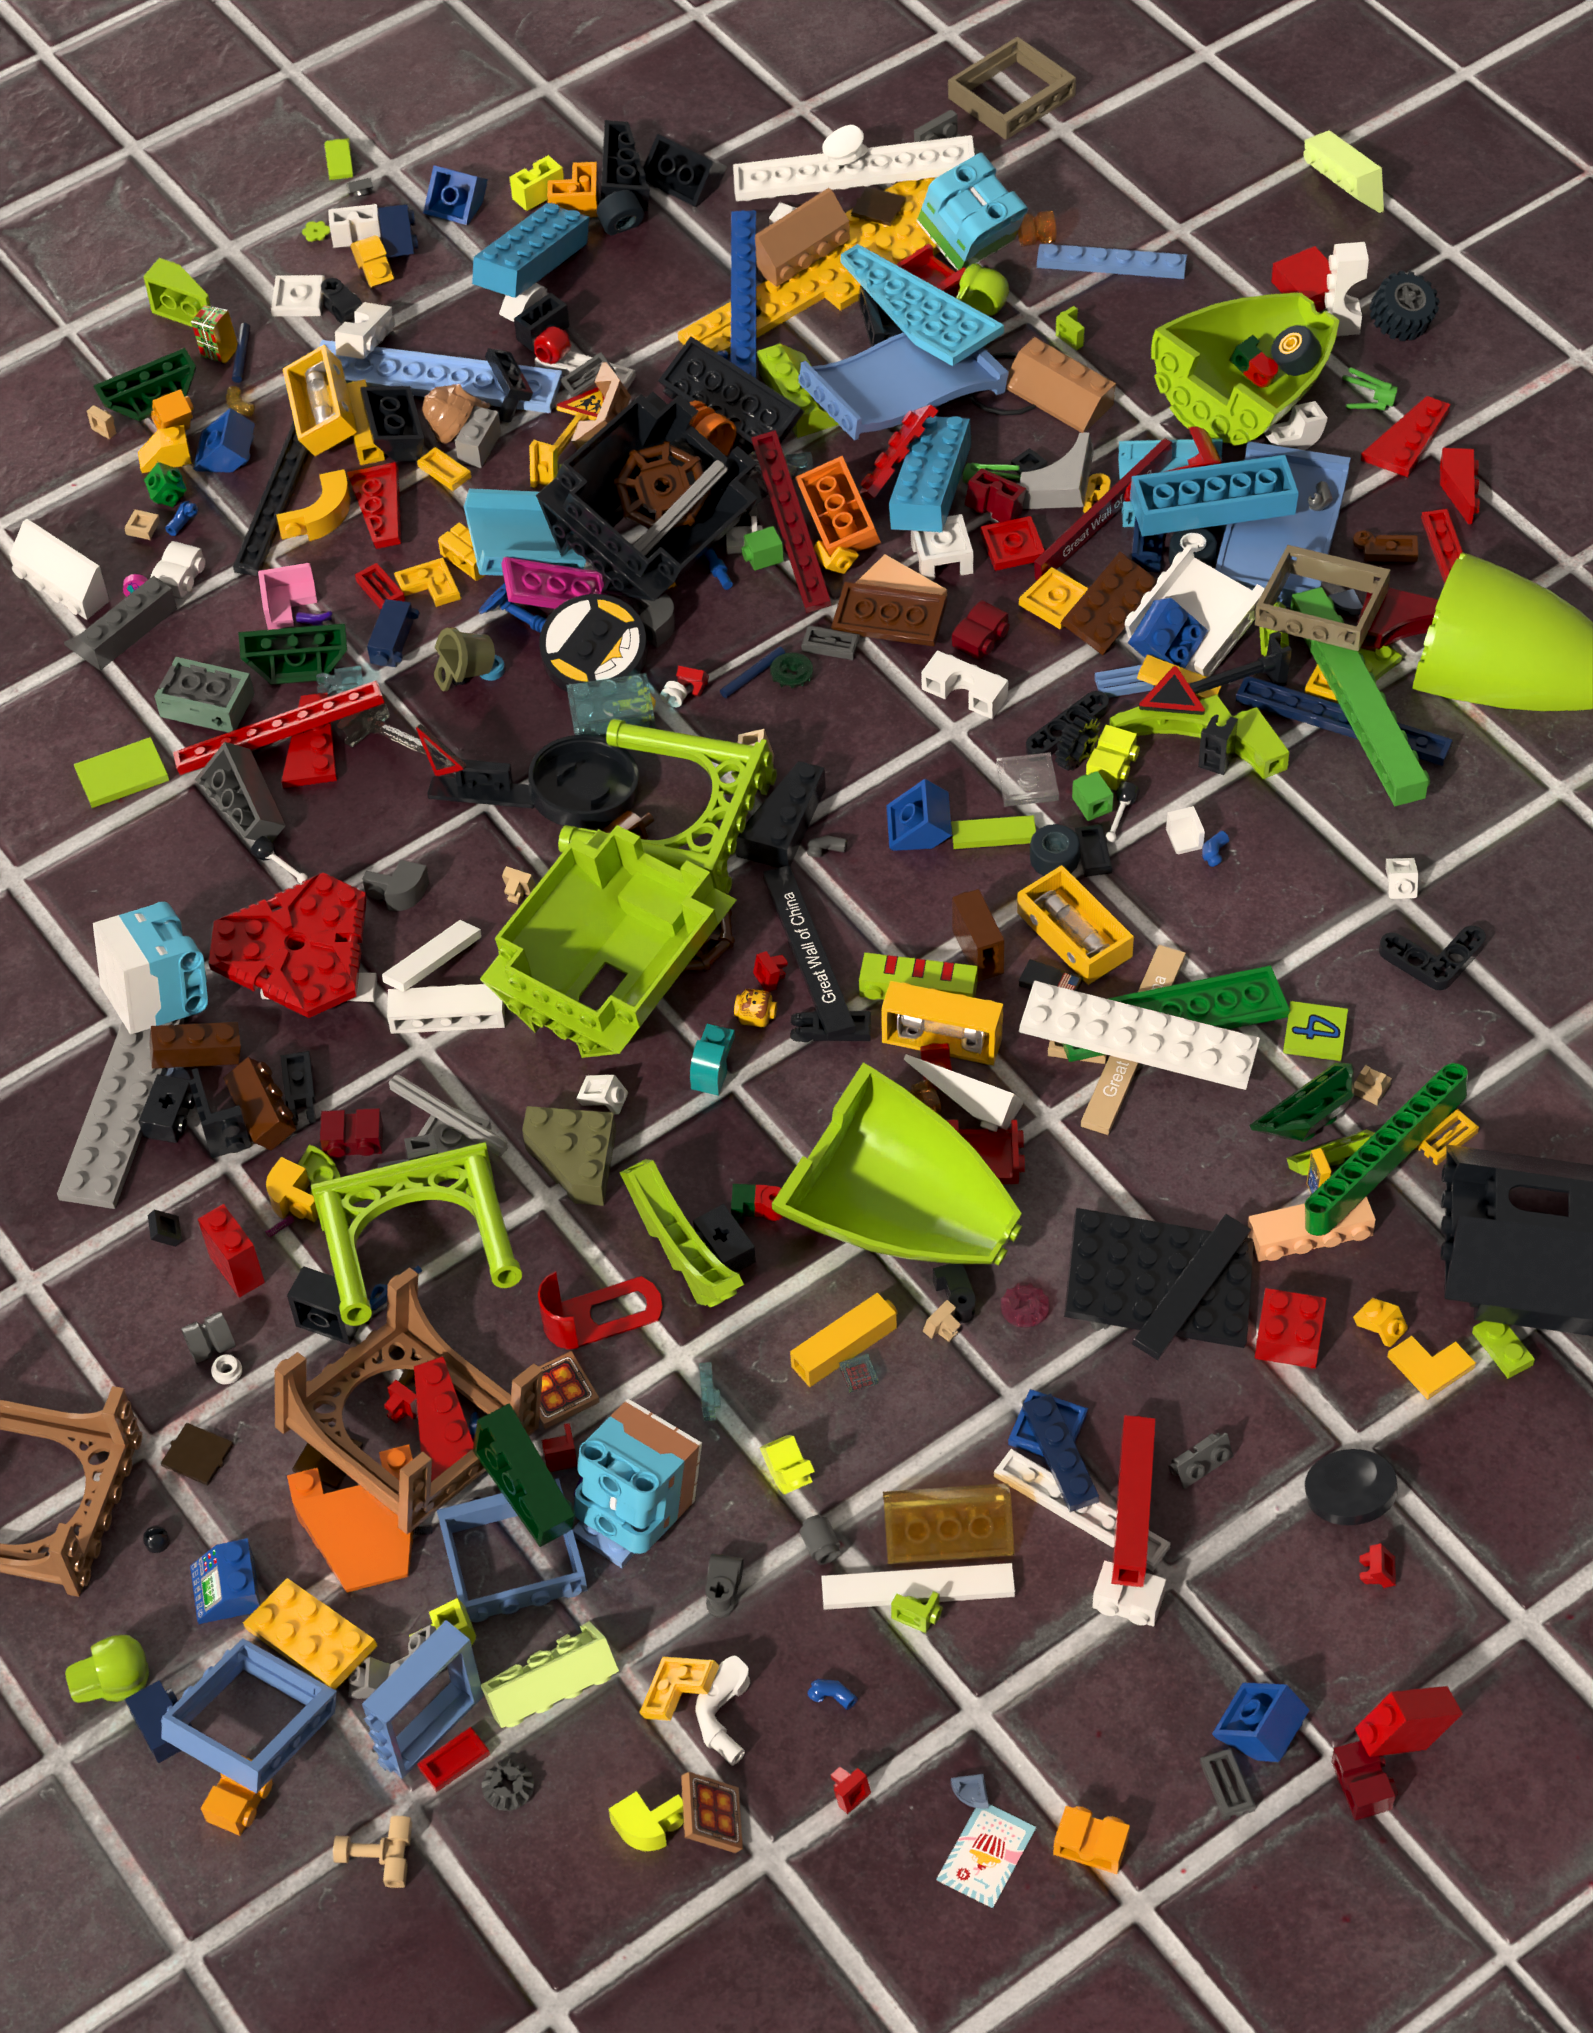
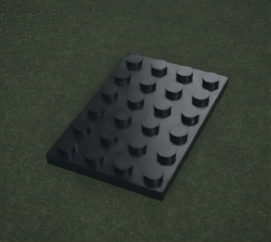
M1076 1208L1064 1317L1141 1330L1212 1231ZM1246 1238L1178 1332L1177 1337L1245 1348L1248 1333L1254 1246L1252 1238Z

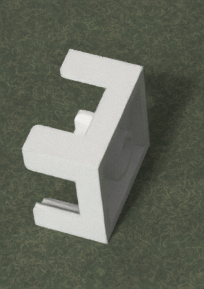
M962 514L948 516L943 532L911 531V546L913 552H917L919 557V574L934 580L935 566L960 562L961 575L973 574V550Z

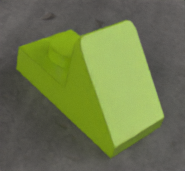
M349 138L325 141L329 179L353 177Z

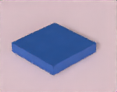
M1030 1389L1024 1403L1047 1394ZM1053 1397L1074 1443H1076L1087 1417L1088 1408ZM1021 1408L1008 1439V1445L1044 1457Z

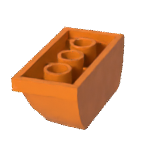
M843 456L795 477L829 556L839 546L859 552L881 544Z

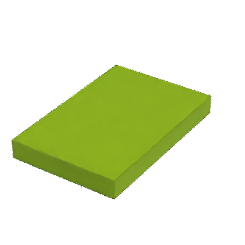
M151 737L74 764L91 808L169 781L167 772Z

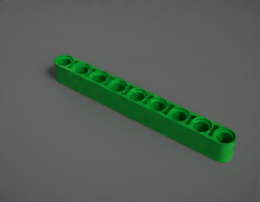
M1457 1063L1444 1066L1305 1201V1229L1308 1233L1315 1236L1328 1234L1465 1100L1468 1082V1070L1465 1066Z

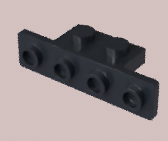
M457 759L456 762L463 770L455 772L456 778L433 776L427 792L428 798L435 800L535 808L530 799L529 785L512 782L511 764Z

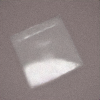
M1051 752L996 758L1004 807L1059 801Z

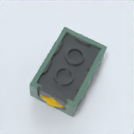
M175 657L172 662L173 666H170L159 686L160 689L157 690L154 696L160 717L223 732L236 730L255 695L250 673Z

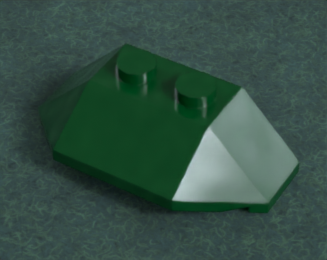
M183 348L93 385V388L104 407L137 421H142L152 416L153 400L180 389L184 397L188 396L196 365L187 350Z
M346 624L238 632L240 659L271 685L324 681L348 651Z
M1334 1063L1250 1124L1251 1130L1300 1142L1310 1140L1316 1135L1315 1131L1319 1128L1335 1122L1337 1115L1343 1112L1353 1099V1065L1349 1063Z

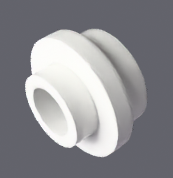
M221 1355L214 1361L211 1373L216 1382L231 1384L240 1378L242 1365L232 1355ZM226 1369H232L230 1372L223 1373Z

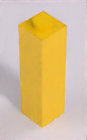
M366 380L346 383L357 433L352 436L360 465L384 461V452L373 444L360 392L361 387H367Z
M877 1292L791 1350V1367L809 1387L813 1386L897 1329V1310L890 1300H884Z

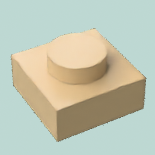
M94 405L87 410L91 429L108 439L117 434L114 418L108 411H103Z
M134 510L125 526L126 535L150 540L160 523L159 515Z

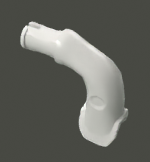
M737 1656L729 1657L720 1663L709 1693L698 1695L695 1709L705 1745L708 1748H714L732 1766L742 1759L745 1750L726 1733L727 1729L719 1723L715 1714L734 1695L739 1697L746 1692L750 1685L748 1667Z

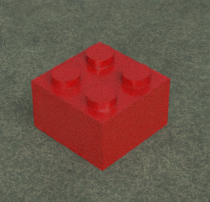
M1265 1288L1255 1359L1316 1369L1326 1298Z

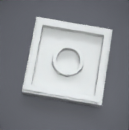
M325 275L276 276L271 306L272 316H321L324 297L321 291V283L325 280Z

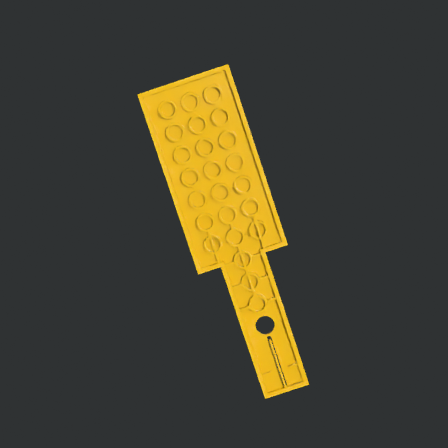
M937 177L924 178L917 181H900L884 190L885 192L906 197V201L901 208V214L897 215L891 227L851 216L853 209L845 213L849 220L850 239L846 243L829 252L826 256L820 258L778 287L768 280L756 286V309L761 312L756 317V338L824 298L840 311L857 302L860 283L841 263V254L857 244L895 265L927 244L933 246V255L941 252L917 223L928 186ZM731 302L677 332L678 340L685 345L688 339L693 337L714 352L725 350L728 354H731Z

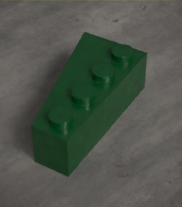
M510 1403L478 1419L472 1451L539 1547L571 1531L575 1518L574 1507L563 1496Z

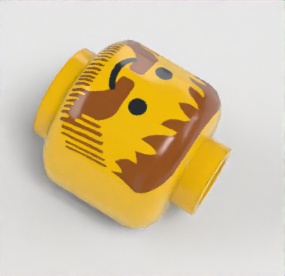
M745 989L741 995L737 994L734 1016L738 1017L741 1024L766 1027L770 1019L776 1018L777 1002H772L770 992Z

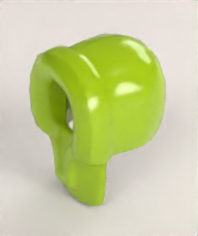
M973 263L967 267L961 277L960 291L956 299L987 316H992L998 313L1005 305L1009 295V285L1007 279L998 271L984 268L978 263Z
M114 1635L98 1641L91 1646L92 1657L68 1666L65 1672L71 1698L76 1703L93 1701L100 1698L113 1702L123 1701L144 1689L149 1677L145 1652L141 1644L129 1635Z

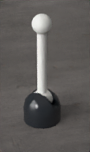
M1121 782L1117 788L1116 797L1120 806L1110 832H1107L1105 835L1107 842L1112 843L1116 840L1115 832L1125 806L1134 804L1140 793L1139 788L1130 782Z
M262 836L254 842L251 854L263 861L273 859L297 877V881L300 884L308 879L305 873H299L275 855L274 844L267 837Z

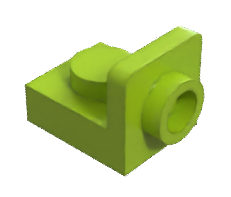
M1072 306L1056 317V336L1077 351L1084 345L1085 327L1077 322L1078 309Z
M933 1591L925 1606L912 1596L904 1597L896 1593L891 1603V1619L926 1633L931 1623L936 1624L941 1616L943 1607L939 1605L940 1594Z

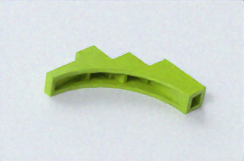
M1217 694L1199 700L1205 708L1204 715L1140 710L1138 706L1110 717V726L1136 733L1137 736L1180 734L1201 738L1202 729H1206L1214 715H1219L1216 725L1220 727L1225 726L1226 721L1230 717L1238 719L1235 753L1248 762L1263 779L1288 769L1289 751L1258 708L1255 707L1232 716Z
M644 1159L620 1172L649 1235L659 1239L673 1270L682 1271L697 1304L713 1307L736 1295V1289L744 1285L740 1275L722 1264L699 1238L675 1202L654 1160Z

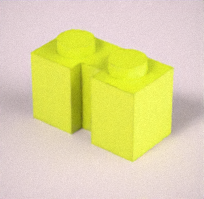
M548 155L533 163L532 170L528 171L524 168L510 176L512 199L526 211L548 200V180H564L563 167Z
M1105 725L1098 740V746L1094 748L1087 762L1086 775L1098 771L1109 789L1117 791L1121 781L1125 782L1128 778L1130 762H1135L1138 757L1140 747L1136 745L1137 734Z

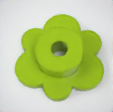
M313 221L308 222L306 228L302 230V234L310 242L323 240L325 235L330 233V227L325 226V223L322 221L317 223Z

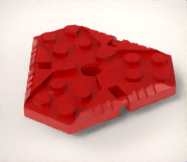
M320 873L302 881L301 884L293 885L292 888H287L283 892L274 894V898L267 901L262 899L256 904L253 903L247 908L244 907L238 912L235 911L217 919L213 924L208 961L210 970L254 992L259 987L262 989L265 997L307 1018L357 996L361 948L358 943H362L367 902L366 893L328 874Z

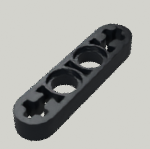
M1092 691L1032 734L1026 741L1027 757L1038 762L1054 754L1058 750L1057 744L1061 737H1055L1051 735V732L1053 730L1063 731L1066 725H1072L1073 721L1070 719L1072 716L1088 713L1098 720L1104 717L1109 707L1108 696L1101 691Z

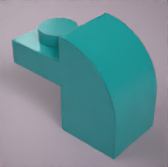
M711 1024L706 1025L701 1040L696 1042L690 1067L692 1090L719 1096L727 1075L726 1059L735 1038V1031L733 1029Z

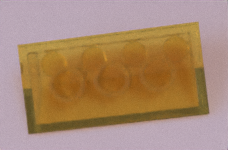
M1008 1483L883 1492L888 1564L1014 1555L1011 1493Z

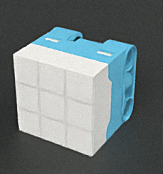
M158 902L151 906L93 923L100 986L130 1035L150 1029L151 1026H159L184 1017L197 1015L205 1010L208 1005L203 954L191 937L183 936L181 921L169 903Z

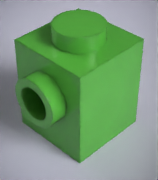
M773 526L744 535L745 546L741 547L742 554L746 562L750 561L754 571L784 562L783 544Z
M1098 771L1089 775H1083L1073 781L1072 798L1087 821L1112 812L1113 793Z

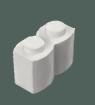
M172 541L166 548L162 560L155 566L151 577L155 576L170 586L175 597L183 598L187 591L189 592L193 588L194 578L205 567V558H203L201 548Z

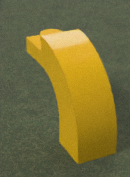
M344 469L319 475L322 494L313 505L304 509L276 515L282 540L305 534L308 535L309 541L316 540L334 531L344 521L351 504Z

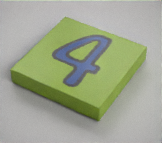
M1290 1001V1013L1288 1014L1283 1053L1341 1061L1348 1009Z

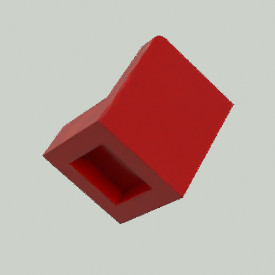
M570 1423L564 1424V1436L541 1440L549 1472L578 1467Z

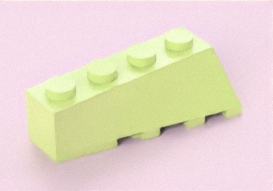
M1330 130L1305 140L1304 158L1308 164L1362 203L1379 213L1384 211L1382 168Z
M590 1621L580 1626L582 1633L577 1636L570 1637V1635L566 1634L556 1640L558 1645L555 1649L551 1651L539 1650L530 1656L526 1666L514 1665L481 1685L494 1719L501 1728L517 1726L524 1721V1717L535 1712L543 1713L554 1706L553 1703L563 1698H574L580 1695L584 1688L592 1684H603L609 1681L613 1674L619 1672L606 1638Z

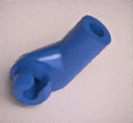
M1224 831L1214 835L1202 846V857L1204 861L1207 860L1210 867H1215L1222 862L1219 849L1229 842V837Z
M816 1679L811 1683L812 1687L808 1689V1696L813 1701L821 1702L824 1696H830L846 1710L851 1709L858 1699L841 1682L836 1680Z

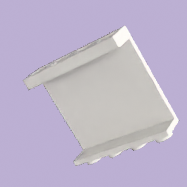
M1187 545L1183 552H1179L1175 556L1173 564L1167 572L1164 571L1159 576L1157 584L1151 592L1148 591L1143 596L1139 607L1127 616L1125 621L1127 635L1131 638L1154 600L1172 598L1208 630L1185 669L1205 677H1210L1255 620L1256 604L1265 588L1257 584L1253 590L1248 589L1196 559L1193 548Z

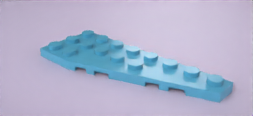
M859 244L841 254L842 265L916 346L951 366H954L1004 334V325Z

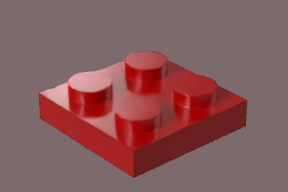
M1031 516L981 526V536L995 571L1034 563L1045 551Z

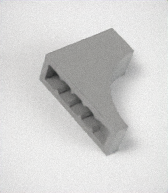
M1089 432L1079 433L1073 448L1057 462L1039 470L1021 473L1020 483L1017 484L1027 488L1023 509L1084 507L1094 454Z

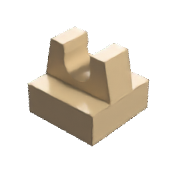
M506 866L502 874L506 885L504 892L509 895L507 898L509 902L519 904L524 894L529 895L536 887L531 874Z
M1365 1065L1354 1083V1095L1378 1105L1391 1085L1392 1078Z
M946 1300L926 1320L923 1332L931 1339L936 1334H939L950 1342L958 1334L957 1330L961 1326L953 1317L956 1307Z

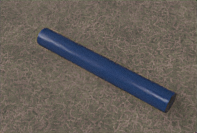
M247 323L240 325L232 380L236 383H240L243 376L250 325Z
M780 646L720 689L721 695L724 698H728L785 656V650Z

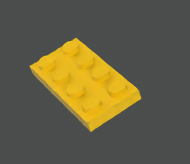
M288 1578L243 1622L246 1630L311 1677L334 1690L377 1647L374 1638Z

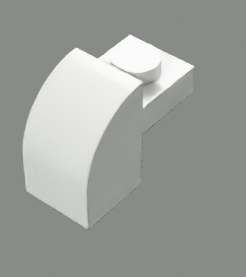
M535 283L516 298L506 295L499 314L514 322V318L549 293H547L545 287Z
M1316 401L1295 405L1292 408L1288 422L1274 424L1264 434L1272 445L1306 450L1321 437L1328 417Z

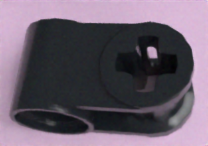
M328 278L321 283V291L325 296L323 305L335 316L337 321L343 324L354 318L355 311L362 305L359 297L352 293L337 278Z

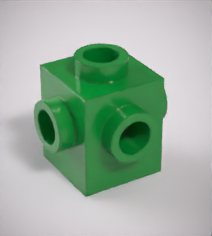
M157 462L144 479L150 498L157 504H164L172 508L187 490L179 469Z

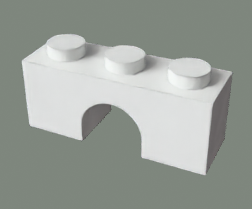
M364 302L355 311V323L344 322L335 331L336 355L365 359L394 329L395 319L392 316V307Z
M938 650L922 671V690L946 699L949 693L955 689L969 690V710L990 719L994 718L1008 698L1007 679Z

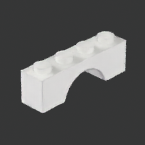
M1365 242L1334 244L1333 255H1329L1331 274H1327L1329 293H1325V306L1327 312L1340 320L1336 336L1360 334L1362 313L1359 300L1347 295L1346 292L1355 283L1367 279L1369 258Z

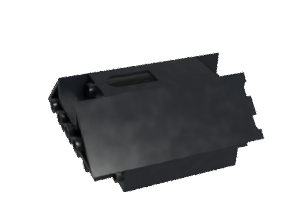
M653 391L646 398L640 394L562 464L556 478L536 495L561 557L573 548L578 555L585 558L598 573L607 578L601 591L602 593L655 601L768 495L766 491L749 477L757 463L738 446L727 458L691 426L699 411L680 394L669 404L664 402ZM664 441H670L671 445L695 457L699 456L702 460L703 472L716 460L724 463L727 472L710 488L711 496L707 497L695 518V523L692 526L685 525L671 529L645 556L633 546L637 541L630 544L614 529L624 517L622 516L623 509L617 490L613 486V480L620 474L632 450L638 451L663 444ZM662 455L645 459V461L650 463L661 460ZM669 455L671 464L677 467L678 465L682 467L685 464ZM636 465L629 478L635 480L641 473V468ZM690 471L686 476L689 485H692L695 482L693 472ZM662 481L658 482V487L655 489L666 492V489L670 486L664 485ZM635 488L627 489L631 503L637 501L638 497ZM644 507L638 511L655 520L656 513H650Z
M1446 1144V1165L1444 1164L1441 1174V1182L1446 1183V1190H1443L1441 1197V1208H1445V1216H1443L1441 1221V1234H1445V1242L1442 1243L1440 1259L1445 1261L1444 1299L1468 1302L1469 1306L1474 1308V1320L1593 1336V1165ZM1516 1187L1568 1193V1217L1519 1210L1509 1201V1191Z

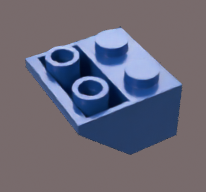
M1172 598L1153 601L1128 641V644L1144 658L1148 654L1185 669L1208 630Z

